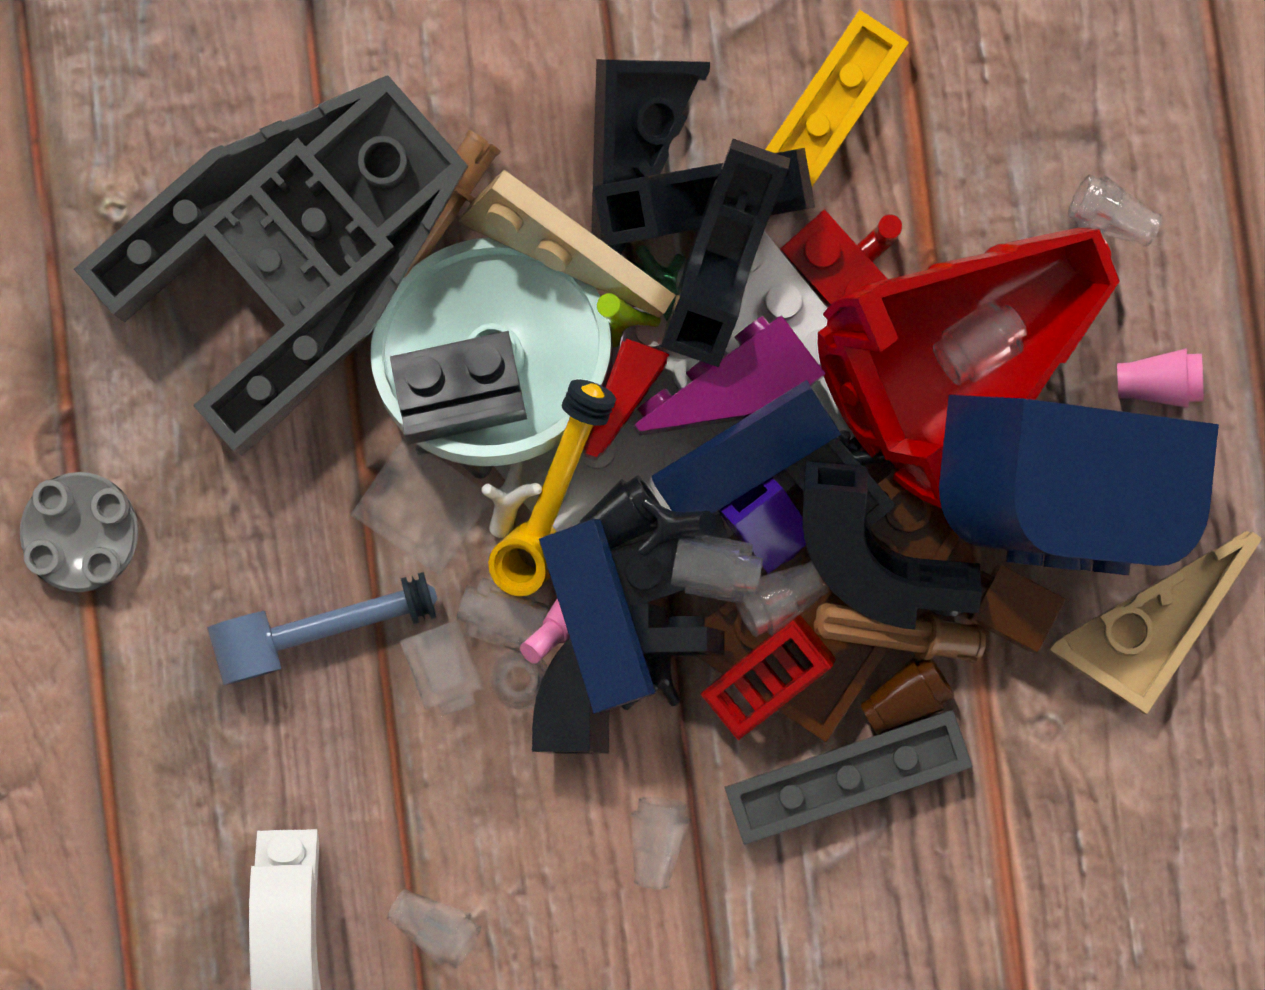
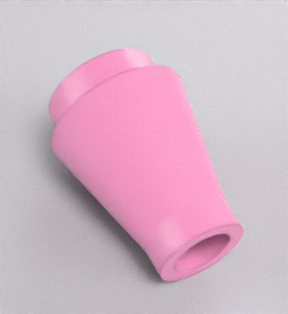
M1185 348L1130 363H1117L1119 399L1131 398L1189 408V402L1204 401L1202 354H1187V349Z

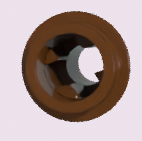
M912 658L876 690L869 699L860 705L874 730L881 734L888 729L891 730L944 710L943 703L954 697V693L933 658L918 662L915 658Z

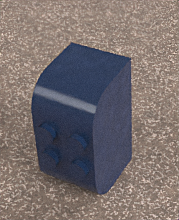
M949 395L939 481L942 511L949 526L961 539L979 547L1007 550L1006 562L1091 571L1093 559V572L1129 575L1131 563L1152 566L1170 565L1186 557L1196 547L1207 526L1219 424L1024 398Z

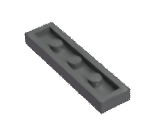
M948 710L736 782L724 788L743 844L746 845L972 768L973 766L954 711Z

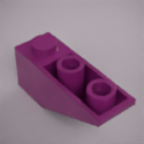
M782 315L770 324L764 316H761L734 337L740 346L725 356L719 367L700 361L686 372V375L692 381L673 396L667 388H664L637 409L643 418L634 424V429L639 436L742 420L808 380L812 387L823 378L825 372Z

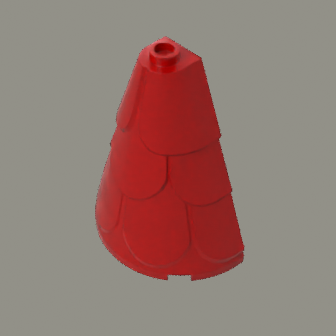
M1073 228L997 244L990 247L984 254L936 263L924 271L859 286L854 292L842 296L827 307L823 313L824 317L828 320L827 326L818 331L817 343L821 368L825 372L824 378L843 419L868 454L874 457L879 452H882L885 459L890 460L899 470L894 474V480L902 487L925 502L942 508L939 496V481L949 395L1036 400L1058 365L1067 362L1120 282L1111 260L1110 247L1103 238L1100 229Z

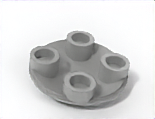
M68 473L40 483L34 489L21 519L20 541L24 553V562L31 572L37 574L48 584L62 590L85 592L109 584L126 569L136 550L138 522L130 500L116 484L104 477L91 473Z

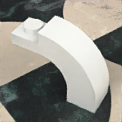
M317 829L257 831L255 866H251L249 899L251 990H321L316 944V897L319 860Z

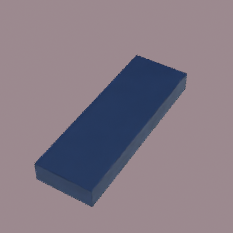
M808 380L658 471L651 478L672 511H710L713 514L840 436L841 433Z
M591 519L539 538L593 713H602L656 694L601 519Z

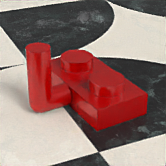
M824 209L783 245L780 251L812 289L830 306L842 296L854 292L859 286L888 279L873 262L895 243L902 231V222L895 215H885L880 219L877 227L856 244Z

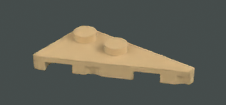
M503 170L469 204L459 219L460 223L470 229L532 257L555 271L563 272L605 293H612L622 301L658 318L665 313L676 296L506 170Z
M1245 531L1052 642L1047 650L1141 713L1148 714L1262 538L1254 532Z

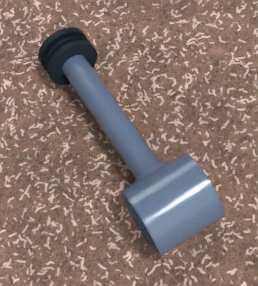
M424 572L418 573V580H415L413 576L411 582L407 581V577L400 578L403 587L402 591L271 628L268 622L266 611L240 616L211 625L207 629L223 685L241 682L281 670L278 651L409 613L413 624L419 623L418 617L420 616L425 620V615L427 614L430 615L431 619L437 618L434 604L437 601L435 588L427 584Z

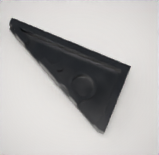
M596 59L593 186L661 173L669 157L670 143L680 134L687 117L682 113L698 80H706L710 72V62ZM592 189L591 233L603 241L594 189ZM627 242L609 245V247L621 255Z

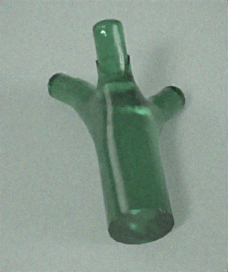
M646 245L637 247L636 253L642 263L633 262V264L669 291L676 294L678 272L686 261L685 256L680 253L676 254L668 266L664 267L656 261ZM673 301L663 314L666 323L668 321Z

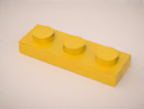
M859 9L765 150L778 153L805 148L811 186L813 188L907 48L909 42Z

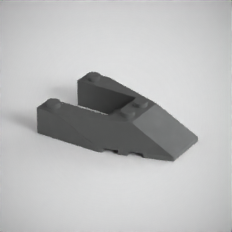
M388 75L318 104L317 108L283 122L280 120L259 129L260 132L229 145H220L211 149L74 268L75 272L111 313L123 322H126L213 245L217 247L284 324L278 332L193 405L226 444L241 456L283 421L372 332L468 169L466 162Z

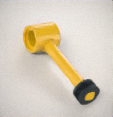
M582 379L570 382L566 397L561 405L570 418L530 519L519 524L491 551L488 561L490 575L494 583L510 595H530L536 592L551 577L539 538L558 532L553 527V524L592 426L607 424L616 402L615 395L597 383ZM518 549H523L530 553L535 560L536 567L527 565L521 559Z

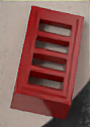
M627 338L626 341H622L606 388L615 395L616 402L607 424L592 426L583 449L586 458L597 461L600 456L604 455L665 369L670 354Z
M797 614L705 688L700 695L739 741L831 669L836 659L800 614ZM790 638L793 639L812 663L806 669L803 668L784 644ZM771 653L791 676L792 680L785 685L766 662L765 658ZM753 669L773 694L767 701L746 677L745 674L749 670ZM734 684L755 711L746 716L725 689Z

